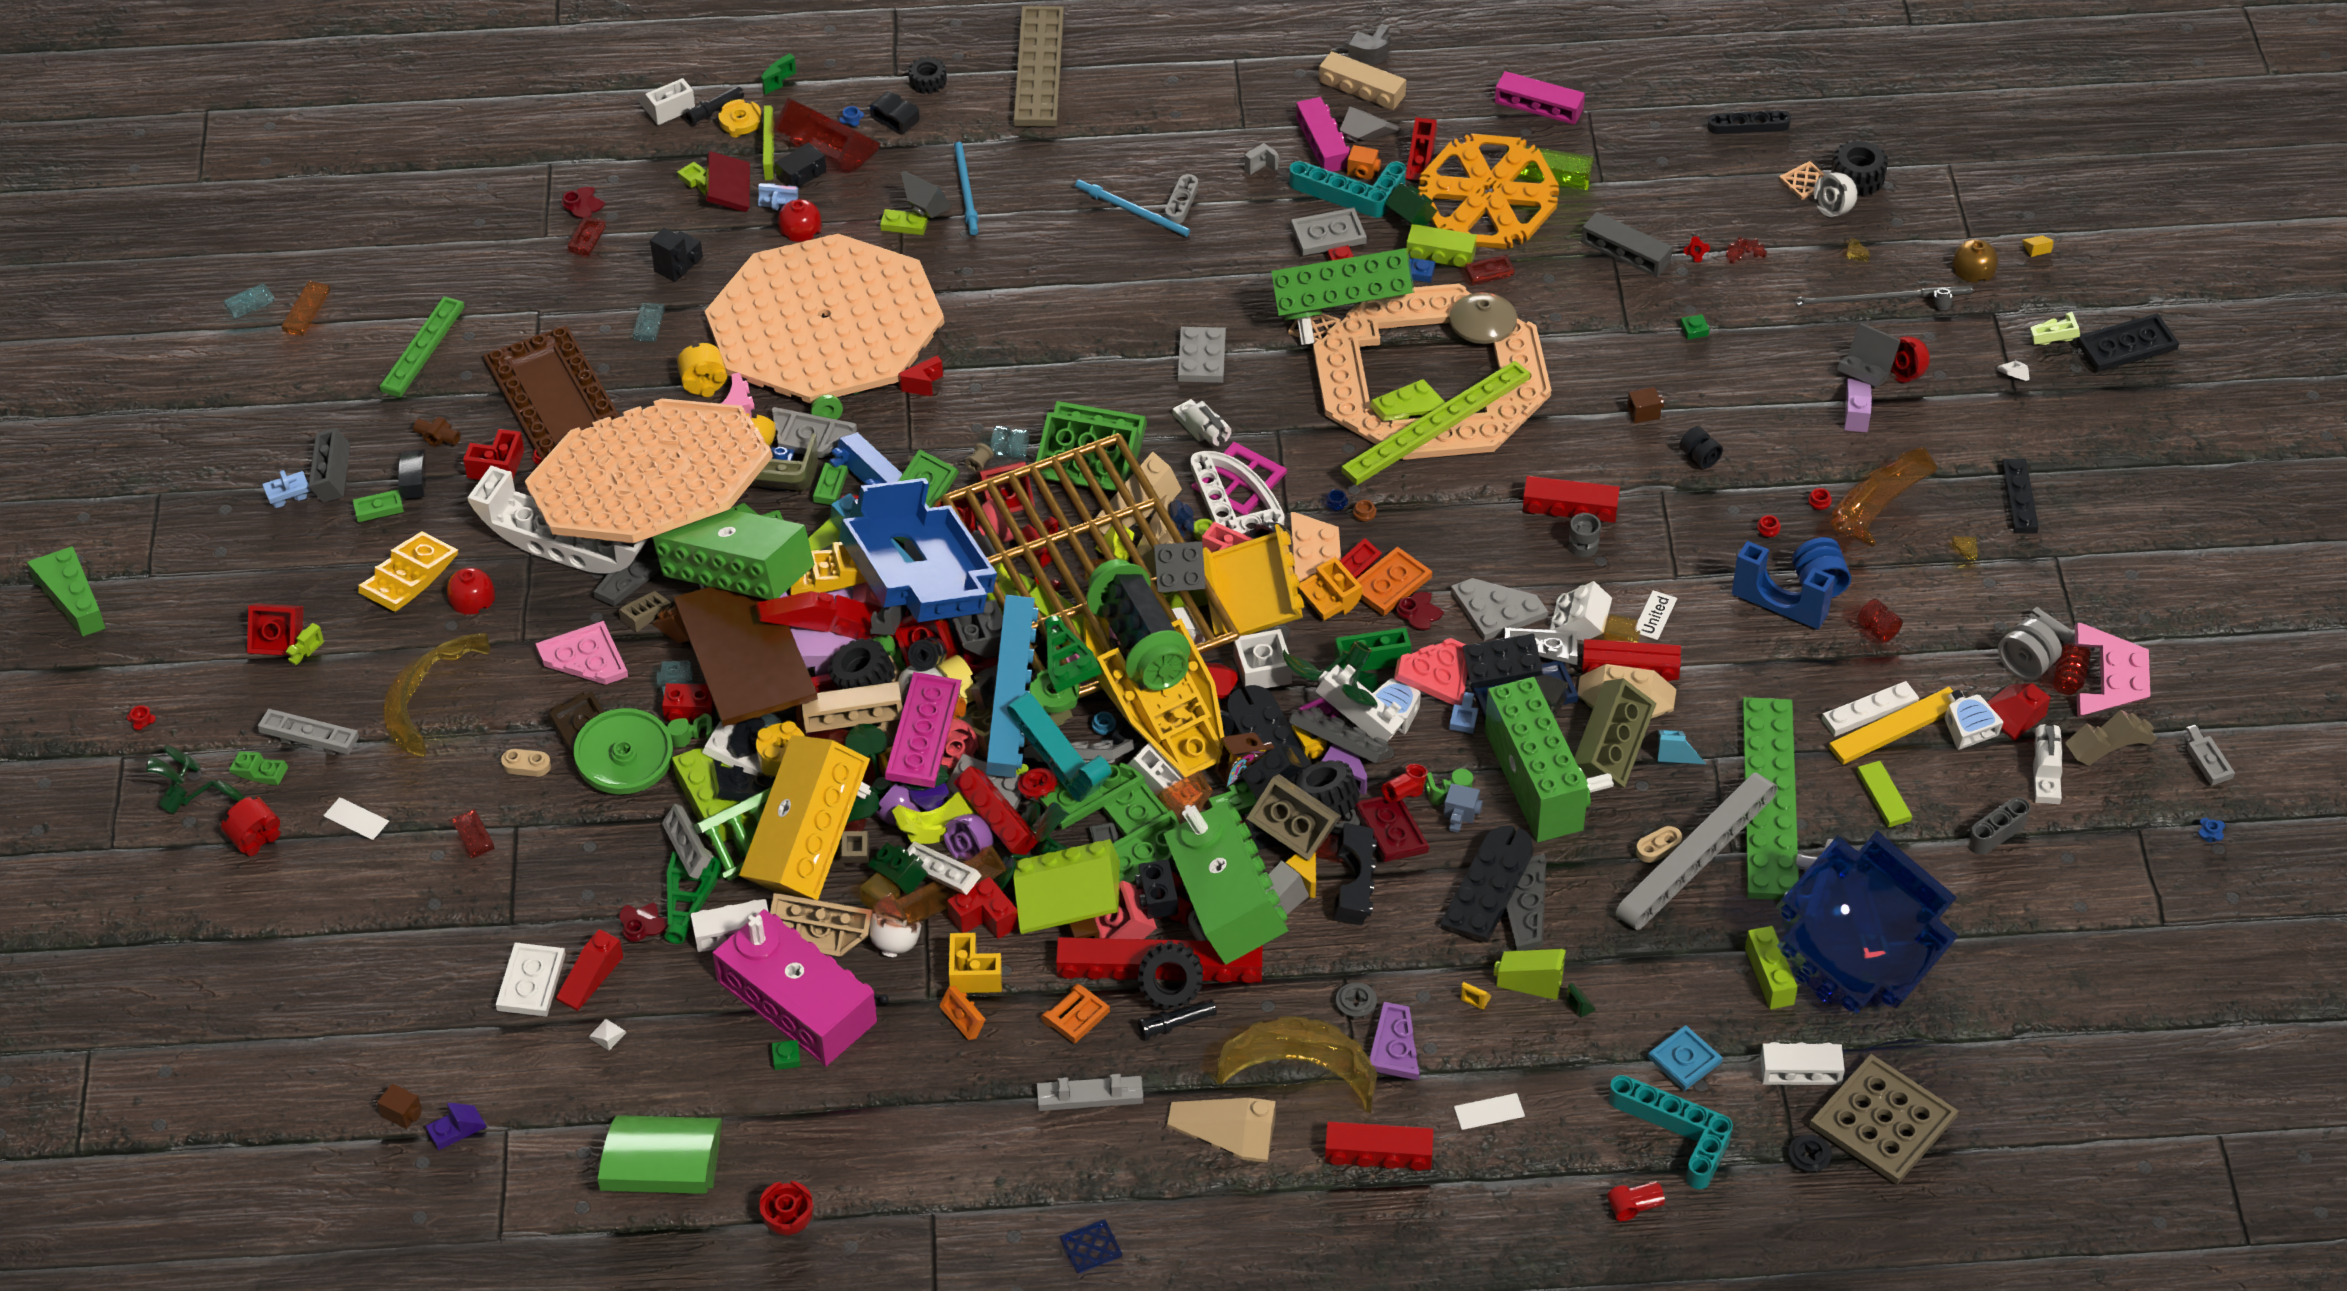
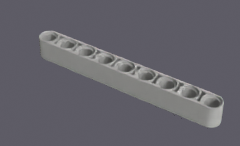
M1753 773L1619 904L1616 910V917L1636 930L1643 928L1771 802L1776 795L1777 785L1760 774Z

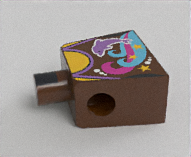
M1253 732L1222 737L1215 771L1226 787L1244 780L1241 774L1270 752L1274 746L1271 742L1262 743L1258 735Z

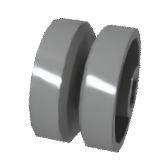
M2031 618L2022 620L1998 644L1999 657L2004 666L2013 675L2027 681H2034L2042 676L2060 658L2062 652L2060 640L2054 631L2041 621Z

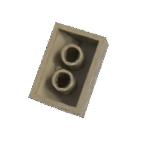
M1278 774L1271 779L1246 819L1307 860H1310L1328 837L1341 815Z

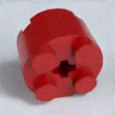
M247 797L239 801L227 812L230 816L227 821L223 820L221 823L222 832L242 853H246L250 857L259 852L260 846L268 841H275L281 834L278 830L280 826L279 817L260 797H256L254 800L251 797Z

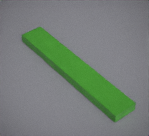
M445 296L441 299L380 385L381 392L402 397L465 308L464 302Z

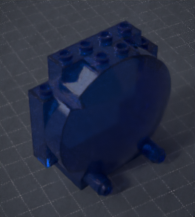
M1876 831L1859 851L1838 835L1776 906L1782 916V926L1788 932L1778 943L1777 947L1780 949L1781 954L1790 960L1793 966L1791 971L1794 973L1795 978L1802 984L1810 986L1814 990L1815 995L1822 1001H1827L1830 1004L1835 1001L1856 1014L1868 1001L1876 1006L1886 1004L1897 1009L1958 938L1954 931L1939 920L1957 897L1880 832ZM1864 948H1868L1869 952L1884 951L1886 954L1865 958Z

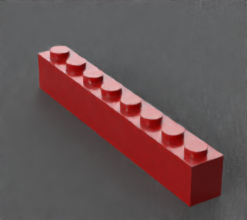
M1058 937L1057 977L1067 979H1138L1141 960L1151 947L1155 948L1161 942L1166 944L1167 941H1173L1174 944H1178V942L1184 943L1185 947L1192 948L1193 953L1199 956L1200 963L1203 966L1202 981L1262 982L1263 945L1225 965L1210 941ZM1165 962L1158 966L1155 977L1156 980H1185L1186 972L1178 963Z

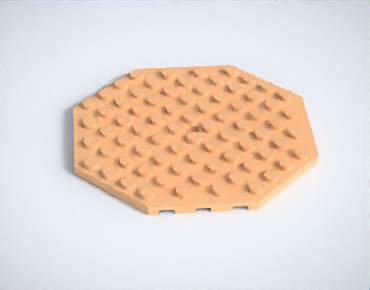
M841 234L828 235L753 253L705 310L708 325L716 346L722 355L728 376L740 373L741 377L746 378L749 383L764 387V385L773 387L775 392L790 397L792 394L802 397V401L807 403H813L815 399L823 395L839 397L899 382L898 373L904 371L907 367L910 368L917 359L918 352L922 347L925 348L934 337L933 333L936 329L941 328L944 324V315L920 260ZM824 313L825 316H829V317H827V318H822V314Z
M659 399L654 401V406L643 410L639 406L623 412L624 416L614 420L607 417L593 422V427L582 431L579 427L570 430L525 480V484L552 534L565 537L573 536L585 539L592 538L605 541L636 543L729 510L768 464L773 455L770 447L765 444L764 438L755 429L754 423L745 414L744 408L740 405Z

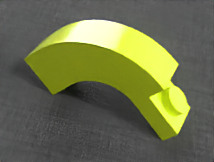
M957 792L944 805L931 811L918 812L901 805H897L892 810L897 820L896 825L898 828L907 833L911 842L915 841L920 844H932L943 841L944 834L947 833L945 825L959 815L975 814L980 816L961 792Z

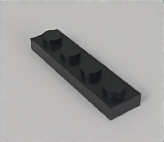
M2003 458L2001 465L2014 534H2037L2039 526L2026 458Z

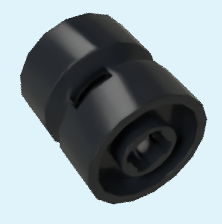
M1695 426L1688 430L1679 444L1680 449L1689 457H1692L1693 461L1702 469H1708L1716 464L1723 453V446L1715 439L1710 438V435L1700 426Z
M928 636L914 642L908 651L910 664L920 671H927L941 665L947 656L945 643L935 636Z

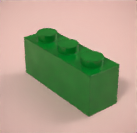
M1406 627L1335 638V659H1338L1343 651L1349 652L1355 641L1364 643L1372 650L1361 671L1394 667L1402 655L1411 654V642ZM1346 659L1338 664L1340 668H1346Z

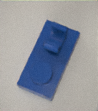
M1409 255L1413 280L1431 283L1435 270V261L1411 259Z

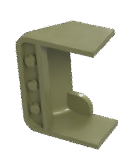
M817 434L811 435L803 462L771 459L749 486L804 491L809 488L818 465Z

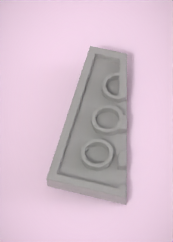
M1133 739L1124 740L1119 745H1113V740H1102V742L1093 743L1091 746H1088V741L1071 743L1085 763L1090 762L1097 756H1102L1108 763L1115 762L1116 758L1134 749ZM1032 744L1024 748V758H1034L1035 762L1044 761Z

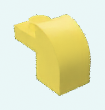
M959 655L951 656L945 659L941 665L935 667L943 677L962 680L959 697H963L966 704L974 701L971 688L975 684L970 676L973 673Z

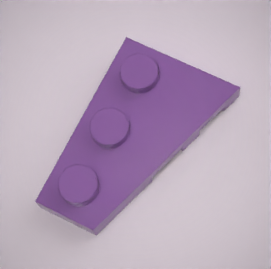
M1384 1002L1368 1064V1071L1419 1080L1420 1074L1413 1039L1409 1006Z

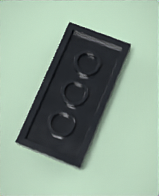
M2158 313L2083 333L2076 339L2077 344L2097 372L2175 351L2179 347L2178 340Z

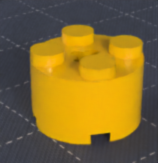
M699 343L700 346L694 348L691 345L685 348L677 359L683 387L692 394L711 397L715 391L723 386L727 379L722 355L716 346L709 343Z
M786 721L759 730L756 748L759 766L765 775L768 776L769 774L776 778L791 735L805 737L804 733L796 727L794 722Z

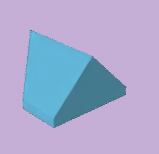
M1658 730L1659 762L1706 764L1685 740L1686 736L1683 731Z

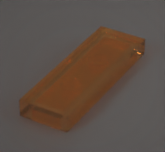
M308 281L282 324V331L304 336L329 294L330 286L328 284Z

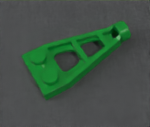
M1057 615L1048 617L1044 622L1047 632L1048 674L1056 692H1061L1102 674L1093 652L1064 625L1062 618ZM1053 625H1059L1058 628L1051 629ZM1069 641L1071 643L1068 646L1056 650V646L1064 642ZM1074 654L1079 656L1077 660L1060 666V660Z
M672 852L667 869L668 927L665 933V938L670 943L682 944L685 941L688 928L692 924L691 913L700 911L717 884L718 874L722 867L719 857L713 856L707 868H703L700 877L696 879L689 876L678 853ZM680 879L702 881L696 892L679 890ZM676 901L693 902L688 912L675 911Z

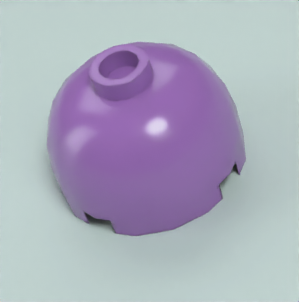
M896 783L879 802L881 810H877L874 814L885 823L897 826V820L892 812L897 805L914 811H921L919 810L920 806L912 800L905 784L903 783L899 786Z
M962 814L953 818L945 825V828L947 827V833L944 834L946 846L953 857L957 859L958 855L967 860L963 864L974 865L990 852L993 845V834L990 826L980 816Z

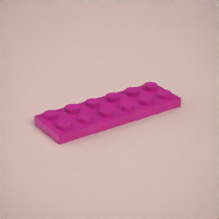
M913 672L886 769L885 780L935 788L962 680Z

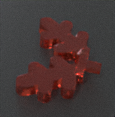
M1738 237V241L1735 244H1729L1728 251L1726 252V257L1730 258L1729 263L1734 264L1736 260H1741L1742 254L1745 251L1743 247H1746V253L1753 251L1754 257H1758V255L1766 257L1767 255L1764 244L1758 245L1757 239L1750 241L1749 239H1742V237Z

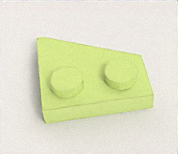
M2072 312L2067 313L2066 319L2057 322L2056 319H2051L2045 323L2030 327L2034 344L2047 345L2052 341H2071L2076 337H2080L2079 327Z

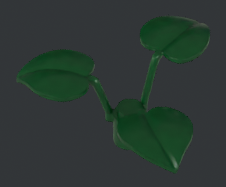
M1355 641L1349 652L1343 651L1342 655L1323 671H1318L1314 665L1303 659L1289 655L1284 649L1283 658L1289 668L1296 674L1317 681L1318 677L1325 670L1329 672L1342 660L1346 659L1345 665L1349 664L1356 671L1351 676L1353 677L1352 686L1343 684L1341 688L1343 693L1357 703L1377 709L1378 704L1375 698L1366 690L1358 688L1357 685L1358 681L1371 693H1374L1379 688L1377 673L1361 672L1372 651L1364 643Z
M857 724L851 729L845 741L847 748L865 757L871 756L876 779L872 784V788L869 787V790H871L870 795H866L865 799L856 796L847 823L872 816L878 810L879 802L896 783L898 785L900 783L895 781L892 785L890 780L880 777L875 754L886 751L887 738L881 729L871 724ZM941 765L935 787L949 780V775ZM904 783L906 787L912 790L931 789V787Z
M169 745L164 746V751L173 759L183 764L180 774L170 765L154 756L150 757L147 761L146 772L158 773L172 779L168 790L159 801V805L173 814L178 811L182 803L188 805L190 800L212 786L238 802L246 798L238 789L221 780H211L186 797L187 790L179 784L184 783L185 779L183 777L188 767L199 771L201 766L191 756Z
M1030 801L1021 817L1036 834V841L1041 842L1038 852L1043 855L1049 852L1068 849L1067 846L1053 840L1048 835L1070 814L1058 803L1053 802L1043 812L1039 820V828L1035 831L1032 825L1039 817L1040 807L1036 801ZM1011 854L1010 857L1003 856L995 866L991 879L1002 891L1015 871L1016 859L1035 856Z

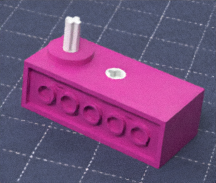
M765 909L755 917L749 916L748 923L712 952L717 982L789 1039L798 1040V1046L825 1067L877 1022L873 989L868 984H862L858 981L850 970H844L837 965L834 958L820 952L813 942H807L803 939L796 929L786 926L779 916L771 914Z

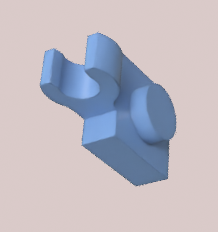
M1464 692L1462 706L1454 704L1450 730L1474 733L1478 709L1472 708L1474 693Z

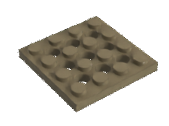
M1870 1054L1812 1118L1810 1127L1898 1185L1957 1118L1959 1111ZM1879 1084L1883 1086L1884 1090H1873L1871 1085ZM1901 1098L1906 1104L1897 1105L1892 1100ZM1862 1100L1867 1102L1869 1106L1861 1108L1855 1102ZM1921 1112L1926 1114L1928 1118L1920 1120L1914 1114ZM1879 1115H1886L1891 1121L1882 1122L1877 1117ZM1848 1117L1854 1123L1847 1125L1842 1123L1840 1119ZM1907 1129L1911 1131L1913 1135L1910 1137H1905L1901 1135L1899 1131ZM1871 1132L1876 1138L1867 1139L1862 1133ZM1892 1146L1896 1148L1898 1152L1895 1154H1890L1886 1152L1884 1148Z

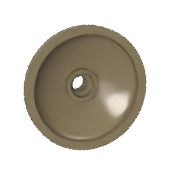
M1478 292L1466 295L1455 302L1450 311V324L1452 329L1465 340L1481 344L1495 343L1512 334L1517 324V313L1513 305L1505 298L1493 293Z

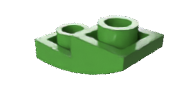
M239 751L229 771L234 775L251 781L279 785L288 769V765L285 760L263 759L260 753Z

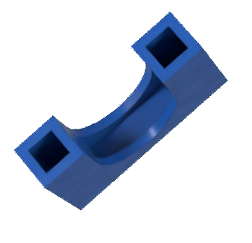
M1747 541L1737 556L1732 594L1819 630L1829 614L1835 576L1812 568L1803 583L1802 592L1785 590L1774 583L1768 575L1767 560L1769 549Z

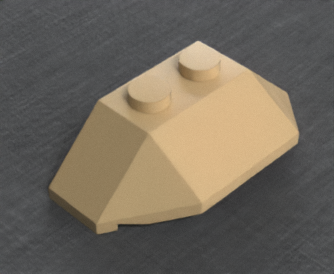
M1605 664L1580 676L1577 692L1579 695L1578 699L1583 700L1592 709L1595 706L1604 681L1624 678L1657 703L1651 719L1666 712L1674 711L1676 689L1654 670Z
M774 893L770 913L779 916L782 922L789 928L796 929L807 942H813L823 954L842 957L869 936L873 910Z

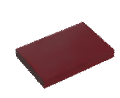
M709 151L706 165V201L747 212L750 205V162Z
M1384 796L1361 800L1355 804L1353 809L1362 825L1374 828L1373 839L1377 840L1376 849L1383 862L1429 852V844L1402 799L1398 802L1389 803L1384 799Z

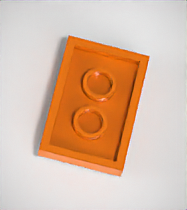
M1396 547L1356 579L1363 589L1360 599L1385 616L1397 606L1402 598L1410 596L1432 578V571L1405 551Z

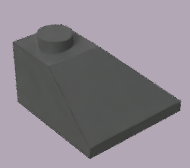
M903 170L901 175L907 200L915 214L921 217L926 215L933 218L950 209L951 204L938 186Z

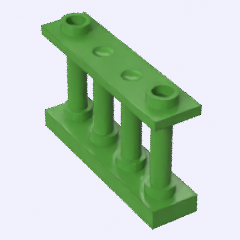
M772 787L693 824L697 834L705 832L706 836L709 835L725 868V871L718 874V879L726 877L727 881L738 877L744 864L743 861L734 866L718 832L720 829L718 825L727 821L728 825H732L747 856L751 842L740 821L742 819L740 814L749 810L750 814L753 813L759 824L763 813L762 809L764 808L762 803L768 800Z

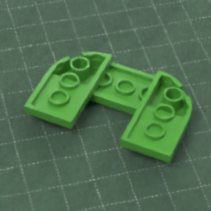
M1120 763L1119 766L1110 765L1112 773L1101 788L1082 802L1076 801L1061 781L1057 779L1058 785L1055 786V792L1048 793L1047 798L1044 796L1039 797L1038 801L1045 810L1051 803L1055 802L1070 814L1058 825L1062 830L1101 808L1125 836L1113 843L1120 859L1119 883L1123 880L1136 885L1135 874H1139L1140 863L1169 859L1170 868L1174 866L1175 861L1164 833L1180 825L1178 818L1173 810L1168 811L1147 786L1145 777L1139 771L1124 763Z

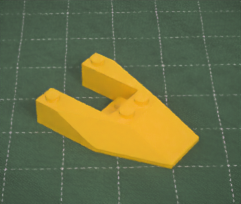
M1180 618L1172 622V625L1176 632L1183 634L1190 644V656L1188 659V671L1179 683L1165 690H1152L1147 687L1140 691L1137 683L1129 678L1125 669L1126 662L1118 647L1096 657L1102 674L1096 677L1101 687L1129 724L1186 779L1216 764L1224 731L1215 682Z

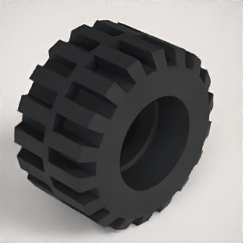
M1847 141V144L1842 143L1839 148H1836L1831 173L1839 172L1849 176L1856 185L1857 196H1867L1868 193L1874 194L1885 183L1888 156L1882 148H1878V145L1875 143L1871 144L1870 141Z
M859 638L858 641L852 640L849 644H844L840 647L839 651L833 654L834 658L830 659L828 672L838 690L891 683L896 675L894 672L895 667L883 645L872 638L867 640Z
M1328 760L1312 764L1308 768L1303 769L1300 772L1301 774L1294 778L1293 784L1341 816L1346 815L1349 810H1353L1355 804L1359 802L1360 793L1352 769L1347 763L1342 761Z
M1167 941L1166 944L1161 942L1155 948L1151 947L1142 958L1138 973L1139 988L1145 994L1146 1000H1151L1153 1002L1152 1005L1156 1007L1158 1005L1163 1006L1165 1010H1168L1169 1007H1174L1175 1010L1179 1009L1182 1005L1187 1006L1192 999L1194 1000L1197 997L1203 980V966L1200 963L1199 956L1193 953L1192 948L1185 947L1184 943L1178 942V944H1174L1173 941ZM1165 962H1175L1181 965L1186 972L1184 984L1175 989L1161 986L1155 977L1158 966Z

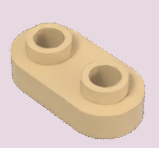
M511 749L506 751L501 758L503 769L509 774L540 777L546 775L551 769L549 756L540 751Z
M1666 826L1641 838L1637 843V857L1643 862L1652 863L1671 854L1682 843V833L1675 827Z

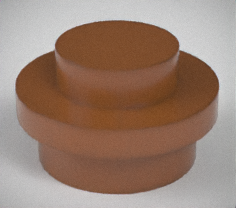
M1360 500L1353 508V515L1360 521H1370L1376 516V507L1370 500Z

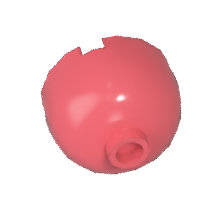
M990 498L982 505V508L1000 541L1006 543L1015 539L995 502ZM979 524L977 527L981 534L986 535L981 524Z
M954 718L952 720L941 764L947 765L948 768L954 769L962 754L974 758L973 754L976 748L977 750L979 748L978 737L967 722Z

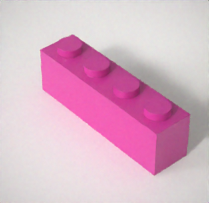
M1504 71L1496 86L1495 103L1573 125L1576 124L1584 109L1585 93Z
M1321 97L1296 102V119L1320 167L1331 172L1347 169L1351 150L1349 146L1345 145L1342 132H1338L1336 120L1331 118L1328 105L1324 104Z

